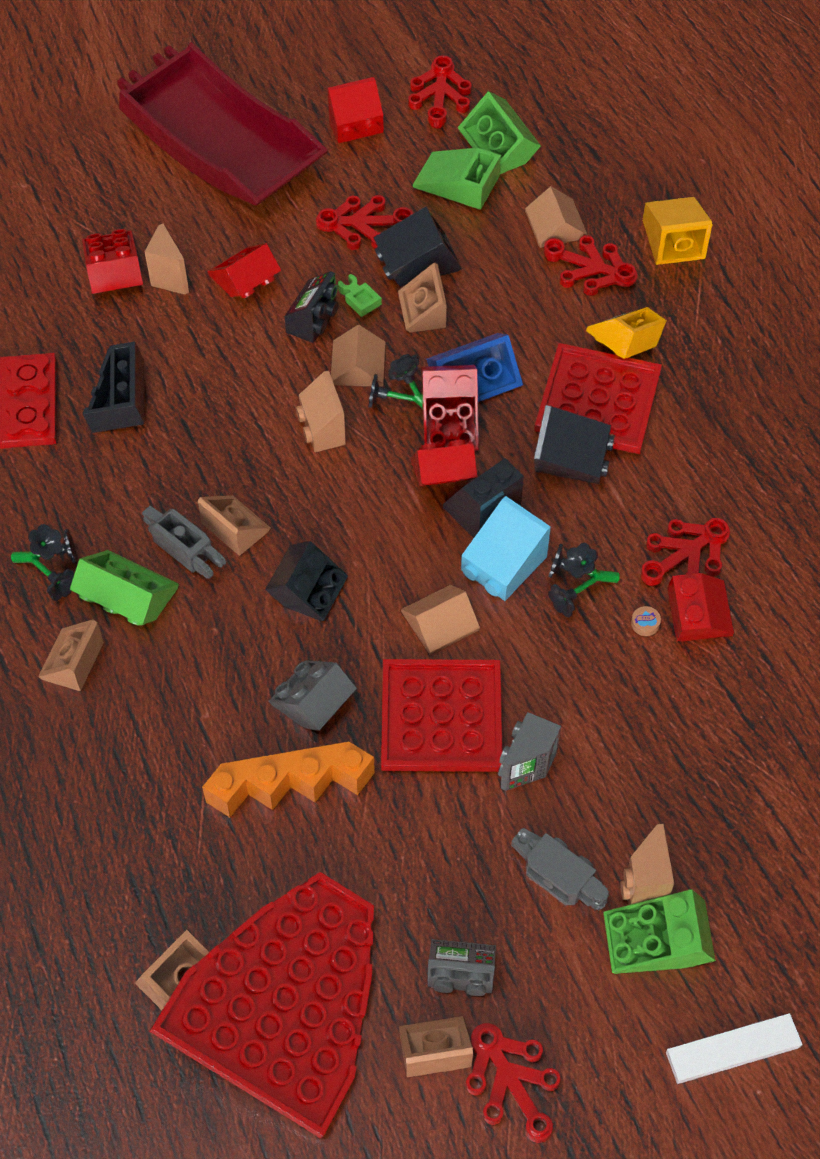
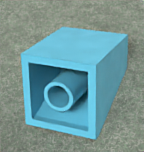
M505 496L462 554L461 571H463L468 579L476 580L483 585L488 593L506 601L547 558L551 527Z

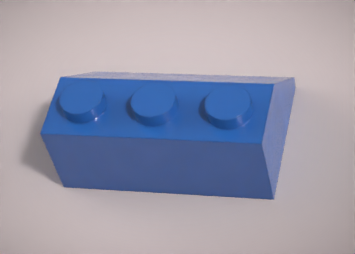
M496 333L426 359L428 366L475 365L477 368L478 402L523 385L510 338L507 334Z

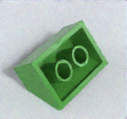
M490 91L485 94L458 126V129L472 148H481L501 155L500 174L526 164L541 147L506 99Z
M106 550L79 559L70 590L78 593L79 597L85 601L96 602L102 605L103 609L107 612L119 613L127 617V620L132 624L144 625L158 618L177 591L179 584Z

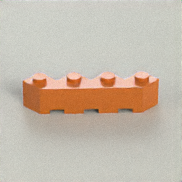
M343 742L222 763L202 788L206 803L229 818L248 795L271 810L277 806L290 788L316 803L332 780L358 795L375 773L374 757L351 742Z

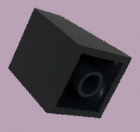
M427 207L422 208L374 237L378 246L375 248V252L381 262L384 261L386 264L383 267L389 280L394 279L400 287L408 284L433 263L438 264L440 276L458 272L462 269L446 233Z
M546 405L534 456L535 472L599 484L601 476H607L609 461L605 460L606 451H612L615 435L610 434L611 425Z
M504 458L462 487L443 504V508L475 538L505 496L521 506L524 476Z

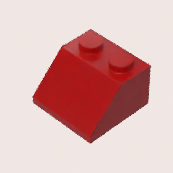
M374 77L327 88L329 124L337 143L384 132L383 111Z
M267 243L248 246L207 272L231 297L241 296L243 299L255 292L254 287L262 284L264 286L275 280L274 275L280 272L281 269Z
M703 573L672 576L667 591L676 642L734 635L724 580Z

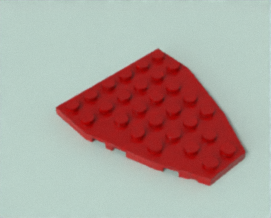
M322 872L317 873L305 883L296 886L274 902H270L232 932L230 936L214 947L205 957L189 968L180 979L149 1032L317 1137H323L355 1078L357 1049L362 1035H360L362 1019L366 1014L372 978L370 946L373 945L371 923L374 920V905Z

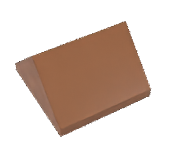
M551 186L525 208V213L539 248L544 247L545 242L552 238L567 243L577 241L582 236L587 235L573 199Z
M160 224L145 250L151 286L187 294L189 293L184 258L165 225Z
M433 263L398 291L405 327L408 332L446 328V300L438 264Z
M360 325L355 326L333 340L331 378L334 385L372 386L374 374H378V384L383 387L385 341Z
M233 495L200 497L198 500L201 523L239 556L268 533L271 528Z
M452 585L401 609L402 614L429 655L480 630L466 591Z
M89 620L62 628L38 677L54 684L81 691L104 643L98 622Z
M463 1016L399 1026L407 1077L472 1067L473 1049Z

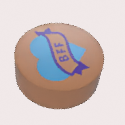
M648 606L636 609L631 620L633 630L641 636L655 634L659 630L661 623L658 611Z

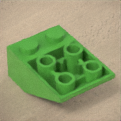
M481 148L432 152L413 183V188L481 210L500 176L501 155Z
M692 889L603 912L613 974L682 969L715 961L706 903Z

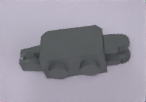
M149 506L142 512L144 522L149 525L148 531L152 534L153 542L192 573L197 571L209 579L214 574L211 567L205 563L208 559L220 568L226 564L224 557L211 546L208 536L175 509H169L162 514L152 506Z
M522 828L513 838L511 846L526 860V876L566 906L575 905L578 900H581L595 910L599 911V909L605 908L607 897L609 896L608 888L595 878L596 869H594L593 864L587 858L575 855L568 850L569 848L564 841L557 837L552 838L547 833L540 837Z

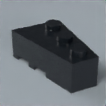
M135 341L111 345L100 368V378L97 386L92 388L90 404L88 408L85 407L82 414L92 433L145 424L144 359Z

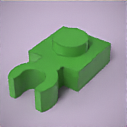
M348 275L350 285H345L342 281L338 282V290L341 294L345 295L346 303L361 317L382 305V298L367 283L359 286L354 275Z

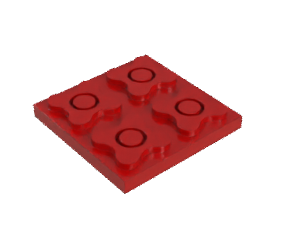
M558 343L534 431L540 432L545 406H553L611 425L610 434L615 435L613 449L640 454L662 365L633 358L624 359L614 354Z
M55 353L0 357V449L57 444V359Z
M383 659L381 771L499 772L502 764L499 763L502 754L500 660Z

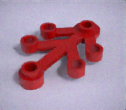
M444 55L434 59L431 64V70L411 79L410 89L414 94L408 97L409 108L418 110L422 107V101L435 94L434 106L428 110V123L431 127L437 129L443 127L447 121V111L443 108L444 96L446 95L456 103V110L458 112L465 113L470 109V100L464 96L469 95L472 88L469 80H464L454 71L455 66L452 59ZM437 77L435 83L424 89L425 83ZM446 78L457 85V91L446 83Z
M375 195L369 203L361 208L360 198L358 196H349L346 202L337 209L326 208L321 210L316 217V225L321 231L335 232L346 240L348 249L357 250L361 247L360 235L351 233L344 227L352 226L370 239L371 246L375 249L378 246L374 237L380 234V232L375 231L370 226L395 225L412 215L413 212L409 208L400 207L394 211L393 215L369 216L373 212H382L385 209V198L381 195ZM348 212L354 213L352 216H344Z
M584 235L579 239V249L587 253L589 258L564 250V243L556 238L549 239L544 244V256L547 260L557 262L561 259L583 267L572 271L565 270L560 274V284L565 288L572 287L575 284V280L600 273L607 276L599 279L589 278L585 280L583 292L586 295L594 296L600 288L614 284L621 287H629L637 281L635 267L630 263H623L618 254V247L615 244H605L602 250V257L605 260L611 261L613 266L604 263L594 245V238L589 235Z
M712 518L704 525L684 523L681 520L674 519L669 522L667 533L670 537H663L657 533H652L647 537L646 548L650 552L656 553L661 551L662 548L678 550L661 562L651 560L643 564L641 570L642 581L648 586H655L662 582L666 572L687 558L686 574L699 573L700 550L708 544L709 558L705 562L704 571L709 576H718L722 569V562L720 560L721 544L729 539L730 528L720 518ZM672 527H678L680 530L675 531ZM684 533L699 536L694 540L679 539ZM651 541H657L659 544L654 545ZM709 565H715L717 569H712ZM649 574H653V575H655L656 577H650V576H648V575H649Z
M483 1023L478 1025L471 1034V1045L477 1055L473 1071L466 1079L467 1091L472 1095H480L484 1092L486 1088L484 1074L489 1058L497 1069L489 1103L483 1109L484 1120L491 1125L498 1124L502 1120V1104L506 1087H508L527 1119L525 1126L527 1137L536 1143L547 1141L553 1130L552 1120L548 1115L538 1112L520 1080L540 1085L546 1091H554L560 1084L559 1072L553 1068L540 1071L508 1062L503 1052L521 1055L526 1061L531 1063L537 1062L542 1056L543 1047L537 1040H528L524 1043L505 1038L501 1030L494 1024ZM489 1034L493 1037V1042L486 1044L481 1040V1037ZM534 1046L538 1049L539 1053L531 1056L527 1053L526 1049ZM552 1075L555 1077L556 1083L549 1085L544 1081V1077ZM478 1079L482 1082V1086L479 1089H474L470 1086V1081ZM490 1108H496L499 1111V1116L497 1118H490L487 1115V1111ZM538 1120L543 1121L546 1128L543 1131H538L534 1128L533 1123Z

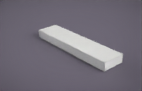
M789 1013L667 1049L666 1055L676 1082L679 1084L798 1049L802 1046V1042Z

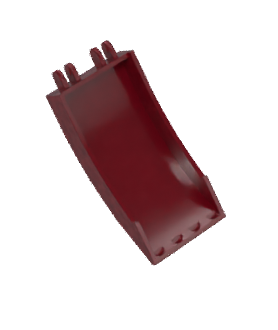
M192 42L180 53L169 45L165 47L164 53L169 60L160 53L153 55V61L158 68L145 77H142L135 70H131L128 77L134 83L133 85L124 78L117 80V85L121 89L119 109L154 143L202 180L223 192L257 206L328 153V149L295 118L289 119L255 98L226 75Z

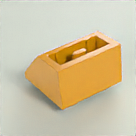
M645 307L588 326L586 331L596 341L603 343L613 350L615 355L626 359L656 347L667 320L650 308Z

